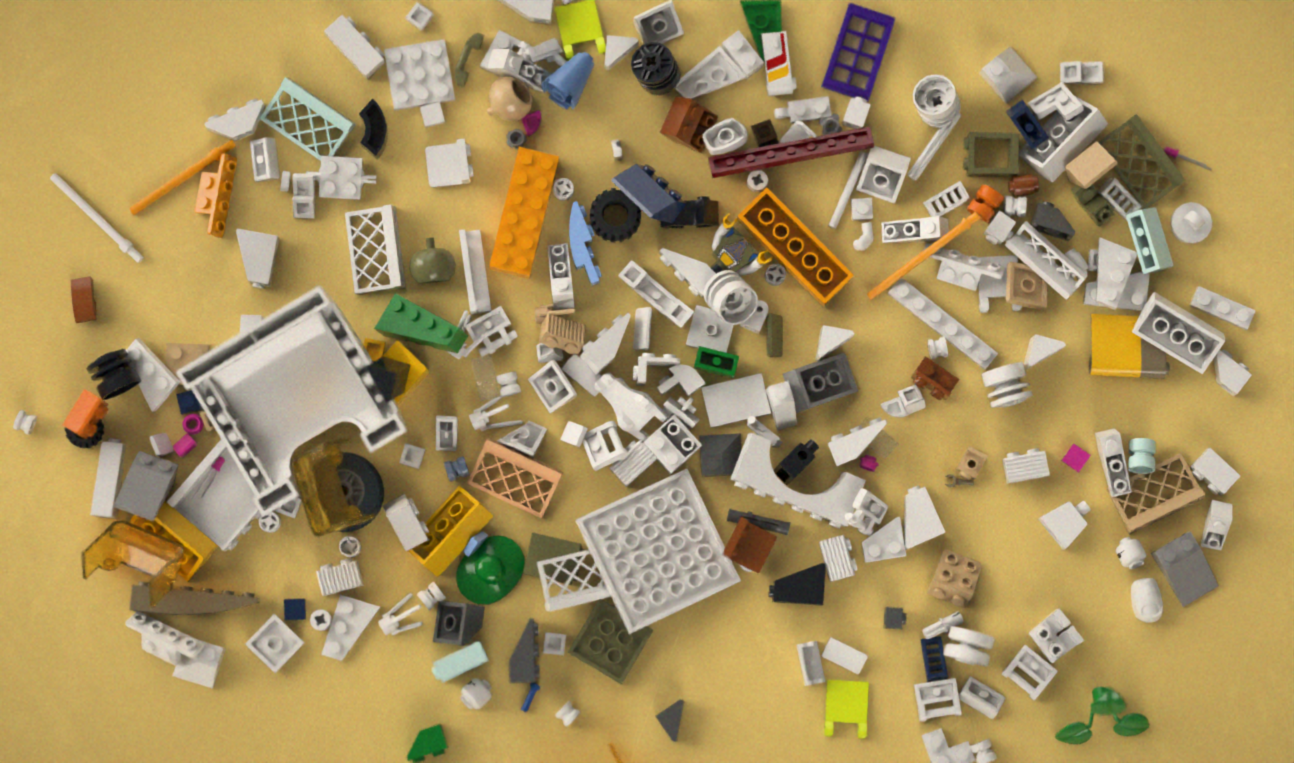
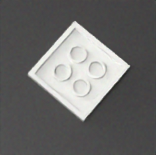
M445 39L384 49L395 111L425 106L436 102L455 101Z

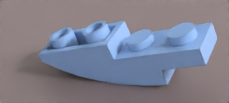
M576 201L573 202L570 214V247L576 270L584 267L593 286L598 284L599 277H602L598 265L594 266L591 258H594L591 247H586V244L592 242L591 237L594 236V232L590 224L586 225L584 217H587L583 205L579 206Z

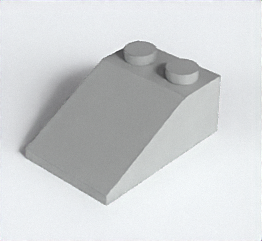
M845 353L783 374L784 380L789 382L796 413L858 392Z
M139 451L130 467L114 507L154 521L175 483L178 464Z
M1191 531L1182 534L1151 553L1182 607L1219 586Z

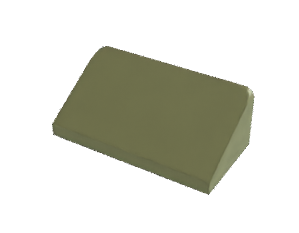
M769 313L767 315V356L782 357L783 317Z

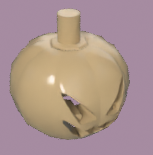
M511 76L500 77L490 88L488 97L491 107L487 109V112L490 116L498 114L500 118L507 121L522 119L530 111L532 104V95L529 88L518 78Z

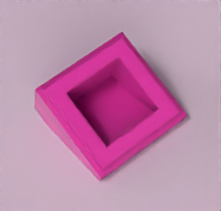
M187 433L173 445V448L180 457L184 458L198 443Z

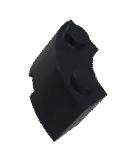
M372 98L359 113L366 127L365 135L360 143L366 151L378 160L386 147L388 128L380 106Z
M707 196L697 197V200L685 201L687 204L673 223L660 221L662 228L718 226V201L710 200V197Z

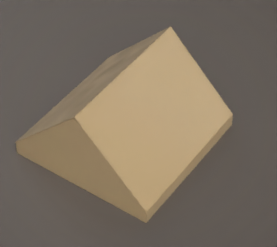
M1096 141L1066 165L1065 168L1068 180L1071 183L1087 189L1118 163Z

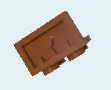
M926 356L911 376L916 386L921 389L926 387L932 391L930 394L937 400H946L959 381L957 377Z
M741 517L722 556L755 573H760L777 536L748 522L749 520Z

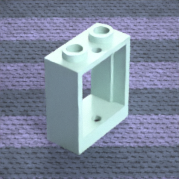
M478 641L434 662L435 667L432 668V671L437 680L441 679L442 682H446L488 662L489 659L481 642Z

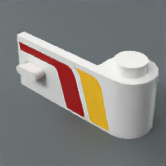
M786 31L762 34L767 94L768 96L793 94V89H796V78L791 76Z

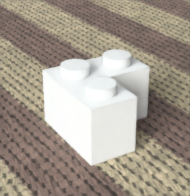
M403 494L383 505L386 515L406 551L428 540L426 533L429 530L424 521L419 522L416 517L419 512L412 498L407 499L406 495Z

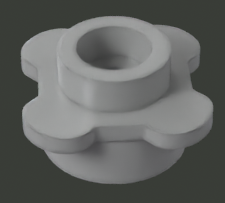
M832 114L831 117L820 118L819 122L823 127V135L842 131L837 114Z

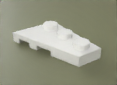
M719 46L685 74L675 89L682 97L695 99L745 79L746 75Z
M1099 237L1096 303L1115 310L1137 257V252Z
M1143 272L1129 275L1117 309L1142 311L1147 303L1150 273L1143 274ZM1097 281L1086 283L1083 305L1106 307L1096 303Z

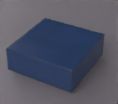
M305 598L284 599V620L306 619Z

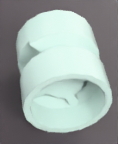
M1135 438L1129 441V454L1132 455L1128 459V470L1130 472L1147 474L1155 471V458L1153 454L1156 453V442L1154 440Z

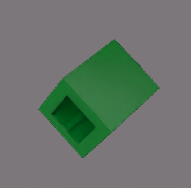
M441 724L419 731L406 757L407 761L412 760L413 763H418L425 760V755L432 753L433 757L445 754L444 749L448 748V744Z

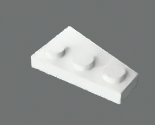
M138 338L126 350L128 355L125 358L131 359L132 362L129 366L131 369H136L141 379L138 385L151 411L154 412L173 392L180 381Z
M340 595L321 655L342 661L381 607Z

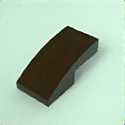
M770 119L751 126L758 148L779 144L777 134Z

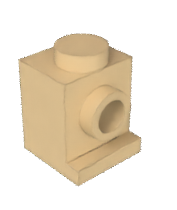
M969 446L956 468L960 472L958 475L967 480H970V478L975 479L988 456ZM970 460L975 462L974 468L968 466Z

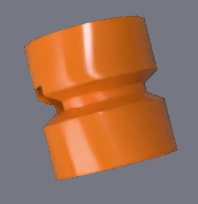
M982 184L976 193L977 199H972L967 207V211L971 214L977 212L981 218L979 220L989 223L995 214L994 209L999 208L1004 197L993 188Z

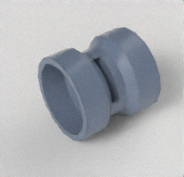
M464 456L457 458L453 462H444L450 482L455 481L460 476H470Z

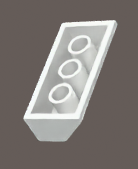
M1078 97L1076 99L1082 104L1083 112L1066 121L1057 111L1042 126L1049 138L1033 150L1026 143L1019 151V156L1040 176L1052 183L1066 169L1065 166L1078 157L1108 125L1099 109Z
M1153 292L1143 307L1132 330L1134 334L1201 374L1204 373L1225 342L1224 333L1156 292Z

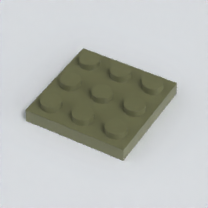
M599 599L568 653L622 685L653 630L645 626L629 634L618 609Z

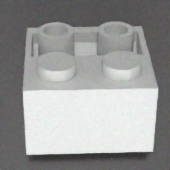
M675 415L643 442L670 475L702 446Z

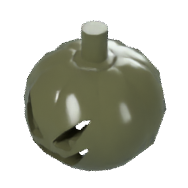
M426 238L427 249L419 250L410 260L409 269L412 278L418 283L449 281L455 273L456 263L453 255L443 248H435L434 238Z

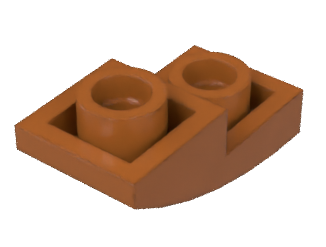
M91 276L72 279L71 296L75 322L82 323L96 320L93 279Z

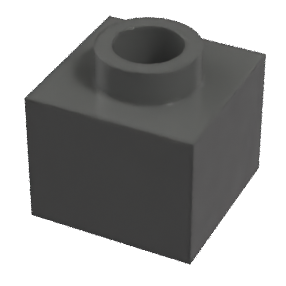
M885 607L883 628L902 629V625H906V613H903V608Z

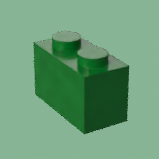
M699 346L694 369L734 379L739 356Z

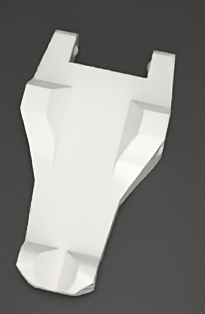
M611 372L603 374L595 383V390L601 393L612 405L617 416L618 426L642 442L649 438V435L641 429L654 416L662 422H665L668 418L667 413L653 401L648 393L627 387L618 378H615Z

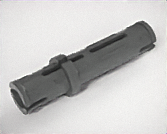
M729 509L727 522L738 523L740 518L743 517L761 529L788 535L790 522L754 515L750 511L745 513Z

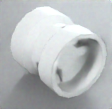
M1005 196L1003 213L1007 216L1016 214L1018 217H1025L1026 197L1020 196L1016 199L1012 196Z
M516 372L496 376L497 382L501 386V397L521 392L520 385L516 381L518 378Z
M346 536L340 541L339 550L346 557H355L361 551V543L353 536Z
M434 581L428 585L426 590H421L417 593L428 610H431L436 602H441L446 598Z
M990 739L970 746L972 752L978 754L976 755L977 763H988L997 759L996 753L989 749L992 746Z

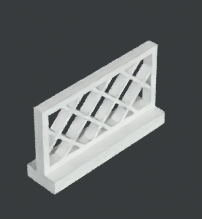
M390 204L379 208L346 212L345 218L355 294L406 288L396 207ZM381 212L382 221L378 226L369 221L374 213ZM360 216L364 219L358 229L352 226L351 217ZM367 222L376 228L369 238L361 233ZM378 231L385 238L380 247L372 241ZM358 234L367 240L360 250L354 246V240ZM369 243L378 248L372 258L363 253ZM381 251L387 255V261L383 267L374 261ZM361 254L369 260L363 270L356 263ZM372 263L380 268L374 279L365 273ZM383 272L389 275V285H381L377 282ZM365 275L371 280V283L367 288L360 289L359 280Z
M590 550L537 562L546 601L544 603L546 611H555L612 597L606 584L602 585L604 582L602 575L594 571L597 566L594 562L591 568L582 563L585 556L591 554ZM567 559H572L577 563L572 573L562 568ZM551 563L557 567L552 578L545 574L543 565ZM580 565L589 570L584 581L574 575ZM560 570L569 575L564 586L554 580ZM592 573L602 578L595 587L586 583ZM572 578L582 583L578 591L573 592L566 588ZM552 583L562 588L558 596L550 597L548 589Z

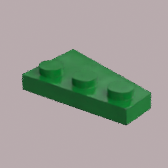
M781 0L740 1L758 54L762 61L765 62L762 34L782 32Z

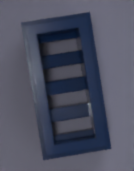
M941 636L921 639L927 682L948 679ZM938 644V648L926 649V646ZM939 653L940 655L928 658V654ZM941 661V665L929 666V663ZM939 670H942V673H935V674H931V673H930L931 671H939Z

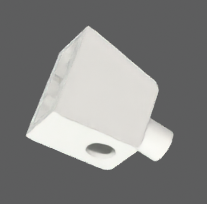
M1069 501L1041 516L1038 520L1064 550L1087 526L1083 516L1091 511L1085 501H1082L1076 507Z

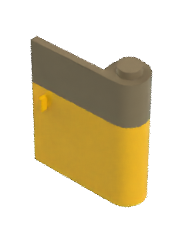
M1091 314L1089 375L1164 379L1165 375H1169L1170 364L1166 362V352L1132 332L1139 316Z

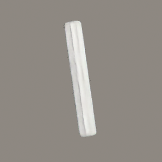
M960 114L954 122L938 129L909 171L908 176L916 181L961 117Z

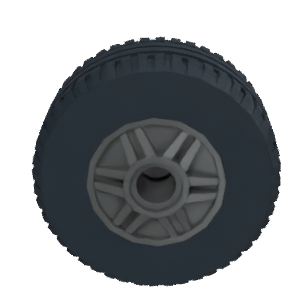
M350 452L329 454L317 461L309 470L310 472L307 474L306 481L304 482V501L309 513L322 526L337 532H352L364 528L378 515L384 501V485L377 469L364 457ZM347 487L349 489L348 495L340 497V490Z

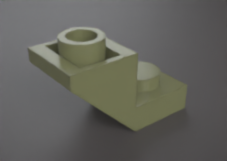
M1093 184L1087 189L1078 185L1071 189L1079 205L1099 227L1115 214L1108 200L1098 194Z

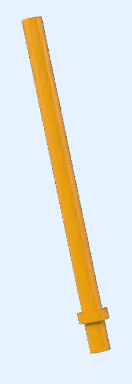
M973 213L967 219L963 218L959 225L867 293L868 297L871 300L963 231L971 229V225L981 219L978 213Z

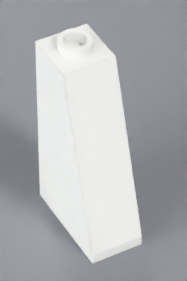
M108 438V442L102 441L90 514L98 518L118 519L119 509L115 508L114 504L121 490L126 448L125 444L120 443V439Z

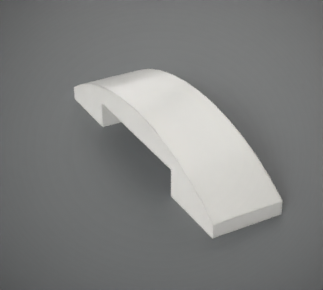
M632 260L618 275L637 294L678 327L682 328L694 314L693 310L675 298Z

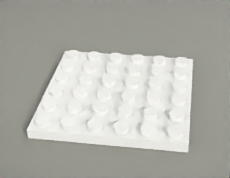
M688 469L575 520L629 634L741 581L732 561L722 556L725 546Z

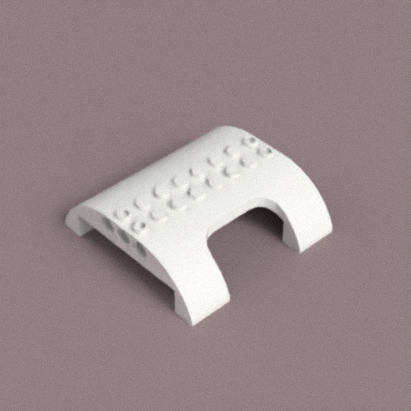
M321 286L316 287L176 371L186 390L191 388L256 495L252 500L262 516L299 495L298 486L291 467L292 456L301 444L326 429L343 421L356 424L363 432L360 436L370 452L407 431L405 421L395 399L386 403L365 367L371 364L373 360L341 309Z

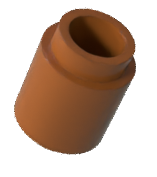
M1037 175L1012 176L1011 180H1008L1009 193L1013 192V196H1023L1039 192Z

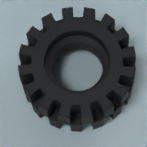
M100 418L96 424L98 428L95 434L87 439L80 437L77 433L66 427V437L77 447L92 448V446H96L102 440L104 424Z

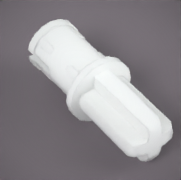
M956 611L943 619L939 618L938 622L924 628L922 631L925 638L930 639L942 632L948 633L951 626L956 627L963 624L964 620L959 611Z

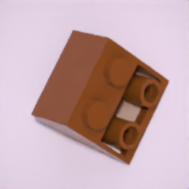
M676 96L659 133L680 145L702 153L705 147L703 134L715 125L718 116L693 99Z

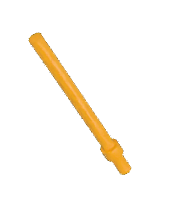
M231 139L219 148H214L210 151L211 154L129 208L132 214H137L215 160L219 161L222 154L236 147L233 140Z

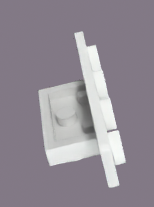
M926 243L924 250L931 246L933 243ZM940 248L930 256L942 261L936 279L974 291L977 289L981 273L1002 279L1005 270L998 263H989L976 256L961 254L957 250Z
M139 611L126 621V626L142 633L143 650L175 666L181 661V653L194 658L204 649V643Z

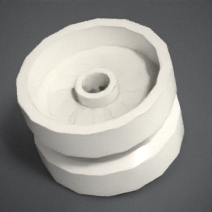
M951 626L948 637L960 644H946L943 655L966 664L988 667L990 655L979 651V648L992 649L995 638Z

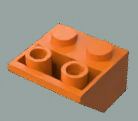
M84 389L62 425L85 439L89 436L92 437L98 428L96 426L100 418L103 419L109 410L107 408L108 403Z

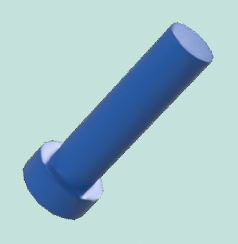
M531 682V689L523 703L522 711H528L536 691H539L541 687L540 685Z

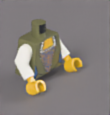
M728 213L723 218V223L714 235L712 243L714 252L712 255L717 262L710 268L716 274L724 270L734 271L740 276L752 274L764 264L772 261L773 257L766 260L764 254L768 250L759 253L732 227L737 222V218L733 222H729L728 216L730 213Z

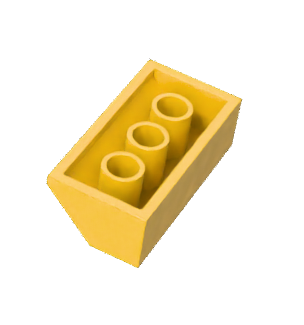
M459 485L425 522L429 530L426 533L428 540L411 548L408 552L438 578L466 547L471 538L477 535L489 522L493 515Z
M164 501L154 521L134 514L126 526V529L187 582L193 578L217 548V545L166 501Z

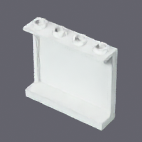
M222 439L167 501L169 505L181 513L225 552L228 549L231 551L239 542L237 538L241 534L245 535L251 529L252 525L250 523L255 517L259 519L261 516L260 511L252 500L256 495ZM218 457H223L225 459V462L220 468V472H217L214 481L209 487L206 494L203 496V498H201V496L204 494L207 487L211 483L216 472V469L212 470V472L207 477V479L205 480V482L203 483L195 497L191 500V498L193 497V495L195 494V492L197 491L205 477L212 469L211 465H214Z

